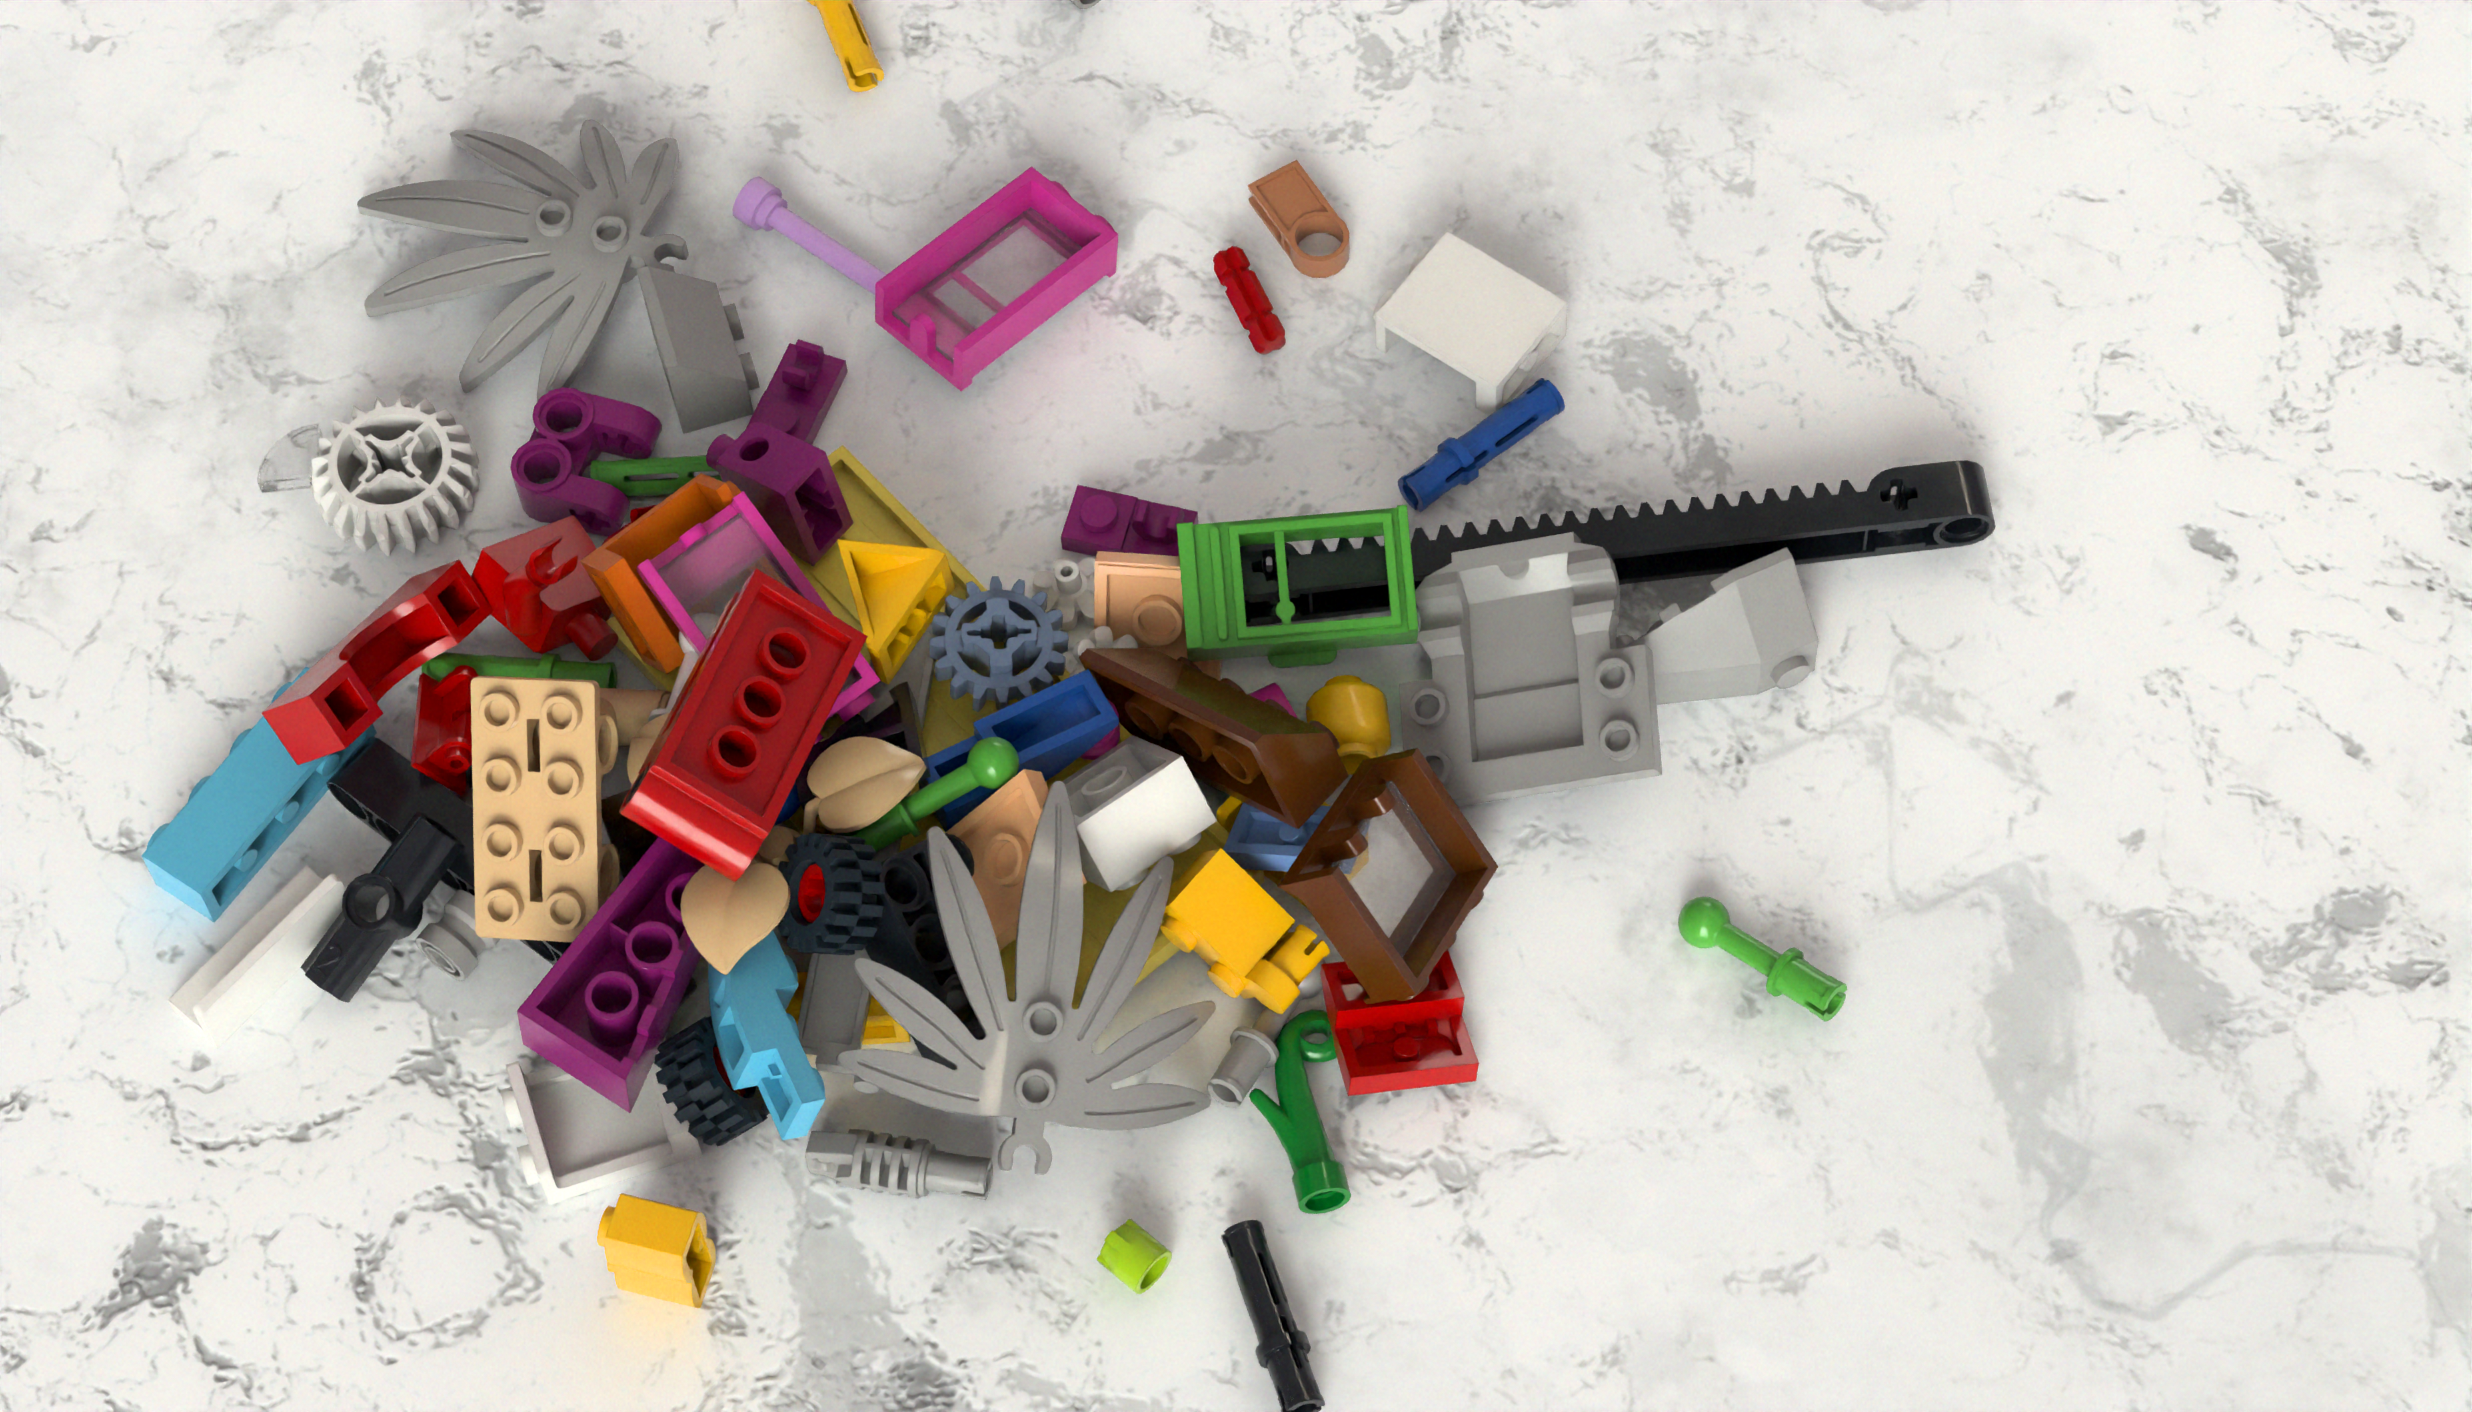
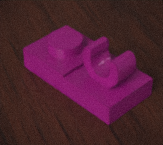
M800 339L797 340L795 345L789 343L746 429L751 423L762 421L812 445L847 375L846 360L826 355L822 346Z
M1077 485L1061 534L1062 549L1096 556L1097 551L1179 556L1177 524L1193 522V525L1198 524V512L1141 500L1134 496Z

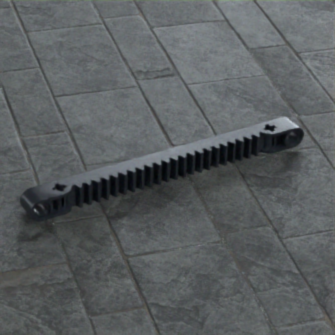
M1964 460L1894 467L1884 470L1871 480L1867 491L1856 492L1849 480H1842L1839 493L1831 495L1822 482L1816 484L1813 497L1806 498L1799 486L1795 485L1791 486L1789 498L1781 501L1773 488L1766 489L1763 503L1757 504L1748 491L1741 492L1738 506H1731L1723 494H1716L1713 509H1706L1698 496L1691 497L1689 508L1686 512H1681L1673 499L1666 500L1663 514L1656 515L1648 502L1641 503L1638 516L1633 518L1630 517L1623 505H1617L1612 520H1605L1598 508H1591L1587 523H1580L1573 511H1566L1562 526H1555L1547 513L1541 514L1538 526L1535 529H1530L1524 518L1519 516L1515 518L1512 531L1505 532L1499 521L1493 519L1490 521L1487 534L1482 535L1479 534L1472 522L1465 523L1461 537H1454L1447 525H1440L1436 540H1429L1421 527L1415 528L1410 544L1415 591L1426 576L1452 563V552L1574 532L1583 544L1603 547L1615 563L1619 585L1727 573L1786 547L1790 551L1795 565L1961 547L1984 540L1993 533L1996 526L1984 469L1976 462ZM1897 487L1896 494L1890 495L1891 488ZM1897 530H1902L1901 534H1896ZM1364 537L1361 548L1354 549L1349 539L1339 538L1336 551L1330 552L1322 539L1315 540L1311 554L1301 555L1293 545L1284 542L1289 600L1295 606V614L1291 618V622L1390 611L1384 546H1379L1374 537ZM1275 543L1241 546L1240 556L1246 626L1282 623L1276 614V606L1280 602ZM1267 557L1272 558V565H1266ZM1277 600V604L1272 605L1271 601Z

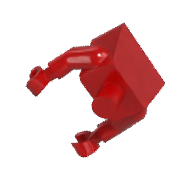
M656 505L632 509L630 512L631 522L608 536L602 545ZM574 515L482 548L471 578L493 609L490 615L533 652L543 654L573 642L589 661H597L610 653L618 642V635L606 622L609 620L612 611L580 562L597 548Z

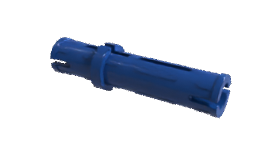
M1540 378L1522 394L1502 406L1457 439L1449 437L1437 447L1438 453L1418 468L1398 479L1399 490L1406 502L1413 509H1418L1419 512H1422L1458 484L1467 486L1479 477V469L1533 432L1541 424L1565 410L1564 400L1558 389L1549 380L1545 381L1544 378Z

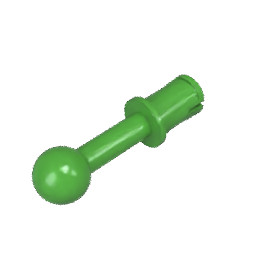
M984 738L971 748L966 764L902 799L889 812L869 826L844 833V835L860 837L866 840L865 845H872L876 853L909 833L917 837L921 835L916 824L917 821L978 786L988 789H999L1017 775L1019 770L1018 753L1014 746L1003 738Z
M1697 897L1687 902L1682 908L1678 918V927L1687 943L1697 948L1718 946L1768 977L1766 990L1769 994L1775 997L1784 994L1825 1022L1831 1020L1843 1006L1846 998L1844 993L1847 990L1846 984L1810 965L1809 962L1804 960L1803 952L1793 947L1781 955L1732 925L1727 909L1714 898Z

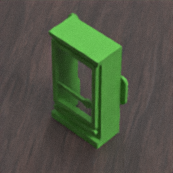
M1397 505V508L1194 525L1193 522L1177 524L1187 656L1192 662L1267 656L1269 663L1279 669L1317 666L1332 663L1337 657V650L1417 643L1418 619L1407 505ZM1384 537L1391 616L1299 624L1291 623V618L1295 614V606L1289 600L1284 542L1332 538ZM1275 543L1280 602L1276 606V614L1281 619L1282 625L1247 628L1240 547Z

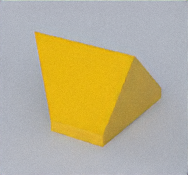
M837 539L863 634L868 636L866 645L875 673L881 682L889 685L932 623L934 615H937L945 604V599L956 588L946 553L934 548Z

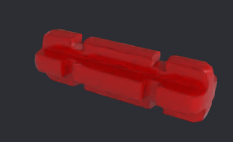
M1232 246L1226 251H1219L1213 257L1214 271L1221 285L1227 287L1225 293L1244 329L1249 330L1250 334L1248 337L1255 351L1266 355L1273 350L1281 349L1286 343L1285 329L1278 316L1272 314L1271 311L1274 308L1255 272L1249 270L1248 267L1251 264L1243 249Z

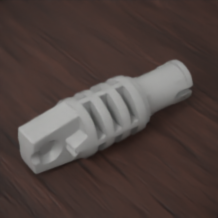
M849 1129L848 1133L811 1131L805 1152L809 1172L835 1178L838 1185L860 1190L870 1188L871 1191L879 1193L889 1191L890 1194L898 1196L903 1193L908 1194V1197L917 1199L921 1196H927L929 1191L986 1200L993 1176L991 1158L946 1153L945 1151L936 1150L935 1144H931L927 1139L918 1138L917 1140H911L910 1137L902 1135L897 1138L889 1133L877 1135L869 1130Z

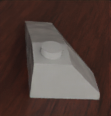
M1787 547L1728 571L1711 581L1710 584L1716 593L1689 609L1682 611L1680 606L1674 603L1658 613L1661 619L1654 623L1647 633L1634 640L1629 635L1616 637V648L1646 644L1652 650L1657 705L1755 695L1776 686L1780 689L1790 688L1803 681L1810 672L1815 670L1818 636L1794 559Z

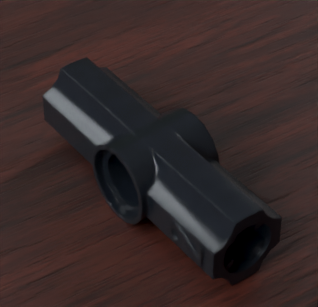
M416 811L371 873L358 876L348 884L343 894L342 912L300 967L305 972V976L338 1000L349 1003L394 941L408 937L418 928L423 915V902L465 847L460 842V839L427 814ZM388 893L389 908L386 914L378 920L376 915L377 905L380 899Z

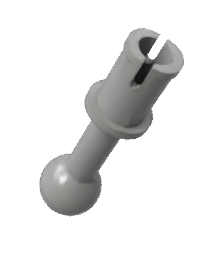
M1324 959L1298 986L1300 995L1282 1015L1273 1012L1265 1006L1252 1028L1238 1027L1232 1032L1230 1036L1231 1048L1207 1084L1209 1094L1216 1101L1231 1108L1240 1106L1264 1068H1270L1275 1065L1279 1057V1051L1273 1042L1300 1000L1315 997L1323 990L1320 971L1321 964L1326 963Z

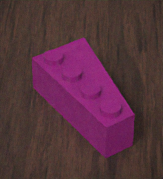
M660 837L650 846L517 1010L523 1045L629 1113H631L655 1060V1055L658 1053L657 1048L665 1038L701 957L683 924L680 904L685 886L691 877L705 864Z

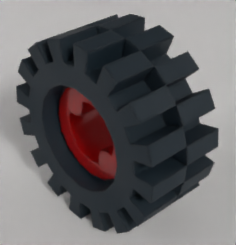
M809 833V835L802 834L797 837V845L789 844L785 850L789 862L780 861L777 868L783 874L790 888L791 897L788 909L783 917L784 920L778 926V930L781 936H789L786 944L791 949H798V952L849 956L854 955L855 950L862 951L868 945L865 937H874L878 928L872 922L873 917H882L884 906L876 904L877 895L885 894V883L876 882V876L882 873L883 869L880 861H872L876 851L872 845H865L866 840L853 836Z
M711 1016L703 1017L658 1046L657 1050L660 1053L655 1055L654 1064L662 1070L656 1073L658 1083L666 1085L668 1089L662 1095L667 1104L674 1102L678 1110L673 1115L680 1124L686 1120L689 1122L688 1132L695 1138L702 1135L703 1143L710 1146L716 1143L717 1146H722L768 1118L767 1115L770 1112L758 1086L733 1090L721 1060Z

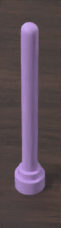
M755 177L738 194L733 206V216L753 230H760L762 228L766 231L777 230L875 295V283L887 274L788 210L787 201L782 198L780 189L762 177Z

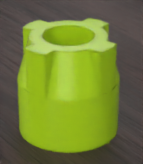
M1128 1219L1125 1224L1108 1234L1104 1240L1105 1243L1101 1253L1096 1259L1136 1294H1142L1162 1276L1171 1261L1172 1252L1136 1222Z

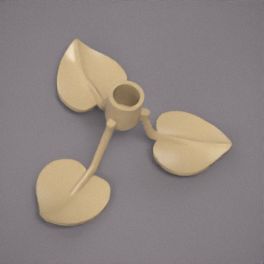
M669 713L654 718L637 731L636 736L631 739L627 772L632 785L638 777V772ZM851 737L831 745L819 755L808 772L807 784L816 798L810 800L805 805L803 834L809 835V833L816 832L818 813L823 826L833 833H848L860 830L874 823L896 806L913 789L927 768L924 761L911 752L872 737ZM773 826L754 859L736 882L705 865L691 877L685 886L680 907L687 934L703 958L720 973L727 975L740 958L768 936L784 917L791 898L790 888L783 874L777 868L780 861L789 862L785 850L789 844L797 845L796 838L800 836L797 831L784 826Z

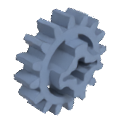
M992 576L990 590L981 592L979 587L971 581L966 583V600L961 601L952 595L945 599V612L947 616L934 615L932 633L937 637L929 639L930 658L938 660L935 663V677L937 681L953 678L950 683V697L956 700L968 692L973 695L974 711L979 712L987 700L995 701L997 711L1008 706L1009 700L1017 699L1020 701L1031 696L1034 689L1039 692L1052 686L1053 678L1051 675L1063 676L1066 657L1062 653L1068 652L1069 636L1067 632L1059 631L1063 623L1061 610H1051L1045 613L1047 593L1041 591L1030 599L1025 596L1024 580L1018 579L1013 585L1012 590L1009 591L1002 590L999 576ZM979 617L974 623H969L973 619ZM993 642H1004V649H995ZM1023 668H1029L1023 673L1017 675Z

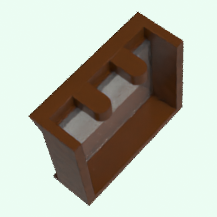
M1413 748L1366 759L1361 762L1277 887L1295 895L1304 902L1367 992L1364 1001L1368 1005L1394 999L1397 1001H1407L1417 996L1426 988L1429 983L1430 973L1442 954L1455 943L1457 939L1456 933L1465 918L1483 899V890L1494 875L1498 865L1420 750Z

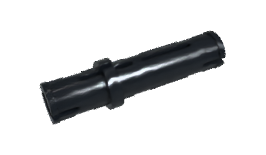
M1247 1220L1234 1224L1224 1231L1225 1234L1221 1235V1239L1231 1260L1242 1297L1257 1335L1259 1345L1256 1347L1255 1353L1261 1367L1269 1371L1281 1406V1412H1319L1322 1409L1321 1406L1325 1405V1401L1319 1391L1309 1364L1307 1354L1311 1346L1306 1333L1298 1330L1283 1284L1267 1244L1263 1225L1258 1220Z

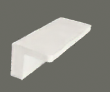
M306 865L167 1000L173 1012L216 1048H219L300 969L342 912V899L346 890L343 881L333 873L323 879Z

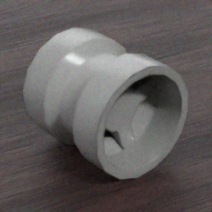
M458 890L445 904V915L438 923H429L417 936L415 942L421 952L440 970L452 978L465 981L477 967V956L484 948H493L500 938H482L477 936L475 932V896L464 890Z

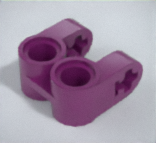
M562 387L551 390L543 395L534 406L532 417L535 428L530 440L518 448L511 461L510 469L522 508L530 518L546 523H553L574 515L587 533L608 537L621 528L630 507V501L623 492L614 486L582 477L583 473L593 460H597L601 452L630 459H646L650 457L662 431V424L651 412L630 403L581 392L575 388ZM576 427L569 432H560L565 428ZM555 478L548 483L538 484L542 479Z

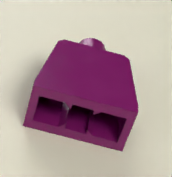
M762 421L751 423L737 439L728 434H722L709 446L706 454L707 465L719 472L723 482L729 480L741 492L744 491L782 545L811 566H814L835 544L837 539L853 524L826 452Z

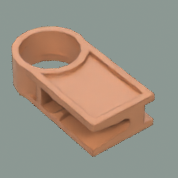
M1297 160L1248 185V189L1253 195L1249 198V203L1298 271L1312 278H1326L1337 274L1345 267L1350 253L1349 230L1345 222L1339 218ZM1315 233L1332 235L1341 242L1337 250L1325 256H1312L1304 253L1298 245L1305 237Z

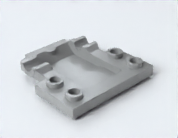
M1574 532L1452 552V563L1424 578L1415 591L1416 604L1421 617V629L1418 632L1417 641L1431 658L1432 679L1399 684L1403 751L1413 748L1420 750L1458 807L1662 775L1652 650L1646 644L1616 648L1620 587L1615 563L1603 547L1583 544Z

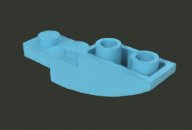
M772 930L768 936L747 951L727 975L720 973L709 964V1004L721 1060L733 1090L758 1086L782 1140L807 1136L826 1097L823 1079L818 1070L811 1067L799 1041L797 1023L791 1014L786 1013V1009L799 985L798 975L793 960L784 954Z

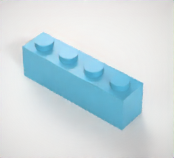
M305 667L293 682L284 684L274 695L271 704L310 668ZM263 716L252 729L243 731L236 738L230 749L229 756L211 776L202 778L195 785L190 793L188 803L170 823L160 826L151 836L147 850L142 854V858L155 884L215 923L329 790L326 782L370 737H374L377 734L374 725L372 724L346 749L297 765Z

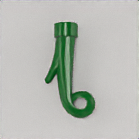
M1311 1009L1299 1013L1287 1022L1277 1038L1276 1047L1279 1051V1057L1275 1063V1080L1279 1105L1261 1089L1257 1088L1250 1092L1249 1098L1274 1129L1287 1153L1294 1172L1292 1182L1299 1209L1308 1214H1321L1344 1206L1350 1200L1351 1193L1344 1166L1337 1162L1334 1157L1303 1060L1308 1062H1326L1337 1058L1327 1012ZM1313 1033H1320L1329 1039L1322 1044H1314L1304 1038Z

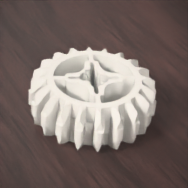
M401 394L395 406L387 407L385 402L377 397L374 410L366 413L353 405L351 414L353 421L348 424L333 420L332 432L335 438H319L318 451L320 457L311 460V472L314 480H312L313 485L311 486L315 501L320 504L319 511L323 520L328 522L329 526H334L337 535L344 542L354 538L357 546L364 552L378 542L381 551L389 557L396 544L404 543L406 549L414 554L417 540L424 537L438 545L440 537L438 529L443 526L458 530L460 520L457 512L472 511L473 499L471 493L479 490L480 483L477 473L479 459L476 449L471 447L472 442L466 428H463L462 424H456L454 416L449 413L447 408L436 412L434 405L427 398L412 408L410 400L403 394ZM438 458H441L442 462L439 472L429 485L425 482V479L432 472L431 465ZM361 466L365 467L366 470L358 478L360 485L350 493V485L355 473Z

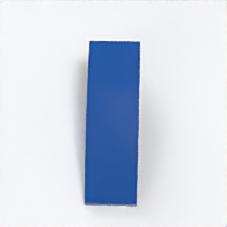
M1089 669L1084 670L973 722L974 736L927 757L931 777L918 781L919 789L966 764L971 748L978 741L987 737H999L1010 742L1019 756L1018 773L1023 769L1042 772L1046 782L1119 725V718ZM978 786L936 810L934 814L945 833L998 789Z

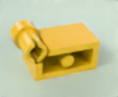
M1222 848L1202 852L1170 888L1162 919L1164 923L1160 926L1162 933L1182 951L1190 953L1194 950L1211 967L1207 971L1210 980L1221 991L1232 998H1237L1239 995L1243 999L1256 998L1273 1012L1282 1015L1300 995L1298 986L1330 953V948L1323 940H1320L1317 945L1312 942L1318 935L1308 927L1299 924L1294 929V932H1288L1296 920Z

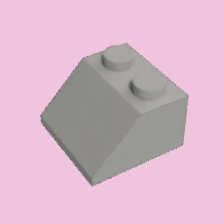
M651 266L636 269L653 336L683 434L753 415L754 411L749 390L760 388L750 352L738 355L734 341L744 339L735 304L723 306L717 285L714 282Z

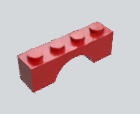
M459 559L413 576L262 712V715L297 765L344 750L384 714L377 703L395 684L427 661L458 645L493 612V609Z

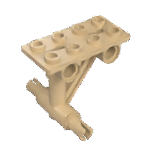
M478 676L471 680L475 932L477 936L482 938L573 942L619 886L620 858L617 848L614 844H602L601 782L604 774L608 773L614 766L618 745L630 746L631 739L636 736L637 731L648 723L651 711L666 709L671 695L670 691L600 688L598 682L594 680Z

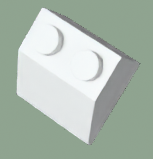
M1133 735L1062 781L1066 786L1074 815L1082 872L1085 879L1110 892L1125 890L1138 884L1148 875V867L1168 854L1175 855L1190 849L1201 839L1202 835L1200 832L1217 822L1183 756Z

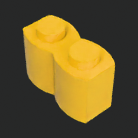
M621 1193L616 1207L608 1206L605 1209L597 1235L598 1245L605 1247L608 1271L615 1273L617 1287L621 1290L700 1308L716 1262L715 1245L712 1239L707 1238V1223L704 1214Z

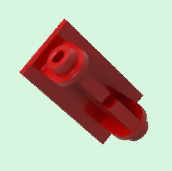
M467 665L455 667L440 682L424 672L419 676L411 766L460 796L466 792L465 771L472 765L471 680L479 676L474 668Z

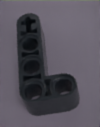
M945 833L973 877L974 859L970 849L957 836ZM926 839L881 862L883 872L876 876V882L885 883V894L877 895L876 904L884 907L882 917H873L872 922L878 929L874 937H865L868 944L865 949L872 961L901 973L933 994L959 1018L975 1039L983 1040L985 1037L984 1030L959 980L940 923L931 881ZM911 1035L922 1057L956 1070L954 1064L934 1053Z

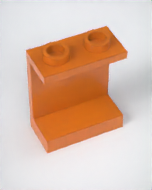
M703 473L690 480L580 561L643 662L666 674L680 666L685 656L678 645L680 630L647 584L639 576L637 566L646 559H649V561L654 559L679 541V537L699 523L703 524L730 505L732 499L741 493L740 489L731 481L722 482ZM763 556L686 612L690 617L697 613L705 612L716 615L714 611L716 601L727 604L733 597L736 586L743 588L746 580L756 568L783 585L784 583L765 556Z

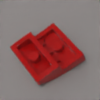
M1448 950L1442 954L1430 973L1429 983L1426 988L1417 996L1407 1001H1397L1394 999L1367 1005L1364 1001L1367 992L1345 961L1321 964L1320 975L1326 1011L1331 1026L1338 1064L1348 1096L1476 1081L1479 1062L1462 1017L1465 996Z

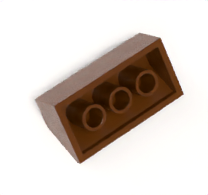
M1087 648L1079 656L1085 670L1089 669L1105 697L1115 705L1119 714V723L1131 735L1183 756L1193 777L1296 829H1299L1349 777L1337 752L1340 747L1339 742L1326 726L1315 720L1306 723L1290 715L1283 706L1272 699H1266L1263 702L1250 696L1238 684L1228 678H1222L1219 681L1203 673L1192 661L1185 657H1179L1176 660L1153 648Z

